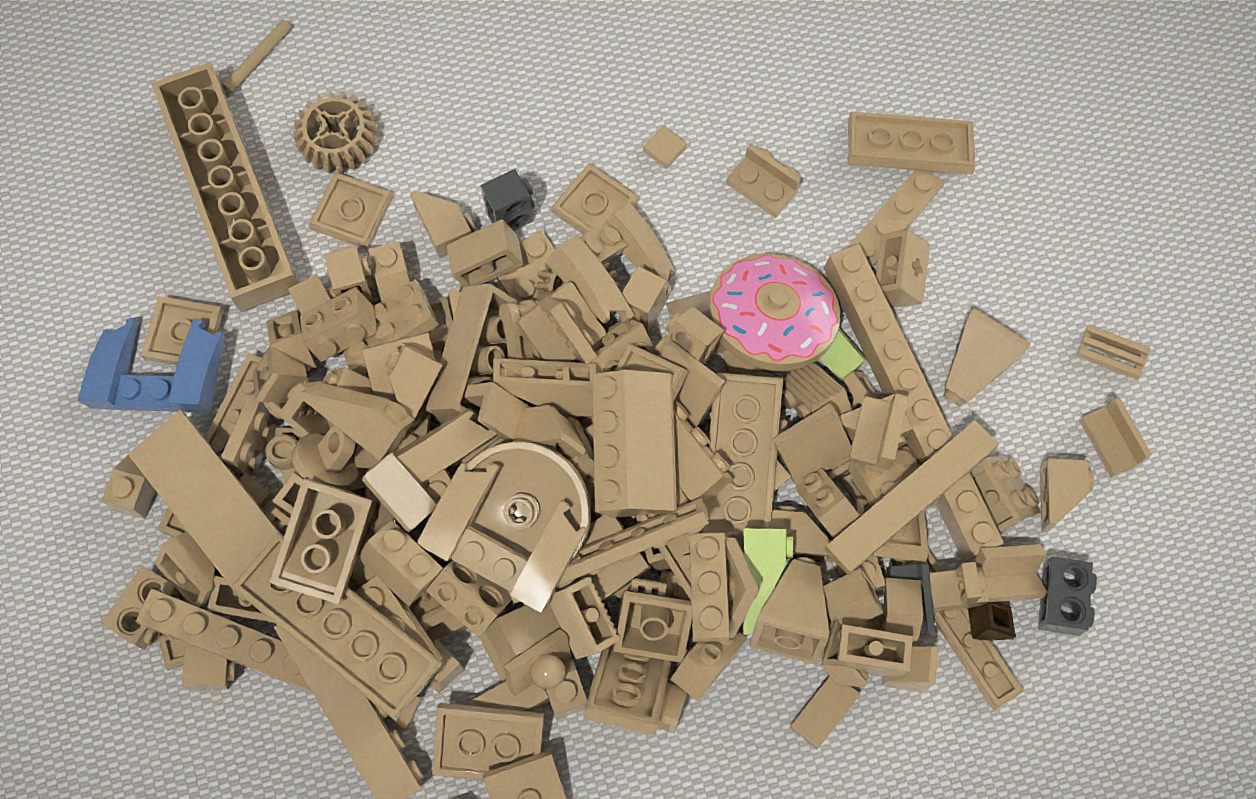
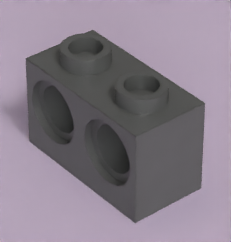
M516 169L480 185L485 211L491 223L503 219L515 231L533 222L532 209L535 208L531 197L533 190L527 178L521 179Z
M1052 556L1043 563L1042 583L1047 593L1044 598H1040L1038 630L1080 636L1087 632L1089 627H1092L1095 610L1094 607H1090L1091 594H1094L1097 585V575L1092 573V562ZM1064 573L1074 576L1076 588L1070 587L1065 583ZM1062 606H1067L1073 611V622L1066 620L1062 616Z

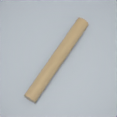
M282 19L222 84L228 92L232 93L291 29L290 24Z

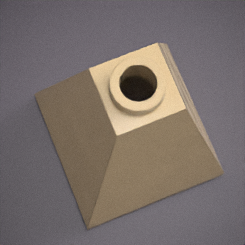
M973 308L964 326L944 388L946 391L944 397L961 407L963 402L967 404L1019 360L1031 343Z
M799 557L796 560H792L759 613L749 647L817 665L829 637L821 568L812 559Z

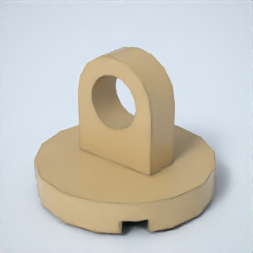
M336 426L331 427L325 436L320 434L305 435L299 439L291 453L292 463L303 479L308 477L311 480L347 490L355 482L358 475V468H356V463L352 456L355 441Z

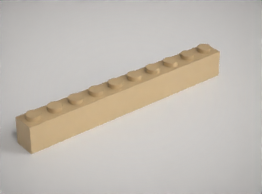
M860 244L829 255L823 269L884 397L892 394L909 397L906 415L913 430L906 441L910 451L919 464L922 465L951 441L953 436ZM967 473L940 497L936 505L963 563L976 558L981 548L999 547L1004 544L971 473Z

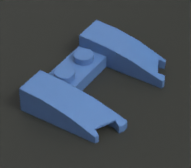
M129 318L126 320V325L113 331L109 329L103 330L91 355L78 397L80 403L90 409L178 412L181 410L183 412L211 413L225 335L222 332L218 331L212 335L203 330L207 324L199 319H193L174 376L128 375L139 320Z

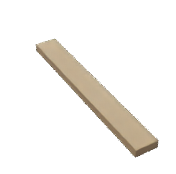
M851 473L841 479V484L855 504L856 499L867 500ZM930 551L928 552L926 562L892 558L896 566L928 563L929 573L943 572ZM969 608L933 613L934 623L993 711L1024 692L990 640H976L972 638L968 614Z

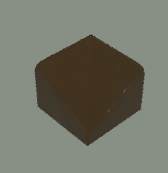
M988 602L968 609L973 639L1013 640L1016 638L1011 607L997 602Z

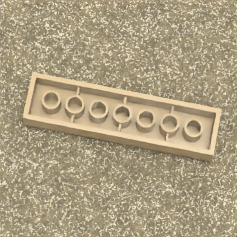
M208 62L151 83L232 301L238 310L243 312L290 294L288 288L298 284V280L212 63Z

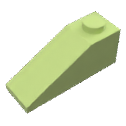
M744 528V555L752 576L757 581L759 591L745 616L743 635H751L759 613L769 599L786 566V557L793 558V537H786V529Z

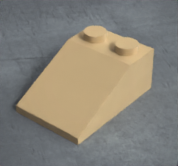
M303 479L269 583L339 605L367 535L378 500L311 479Z

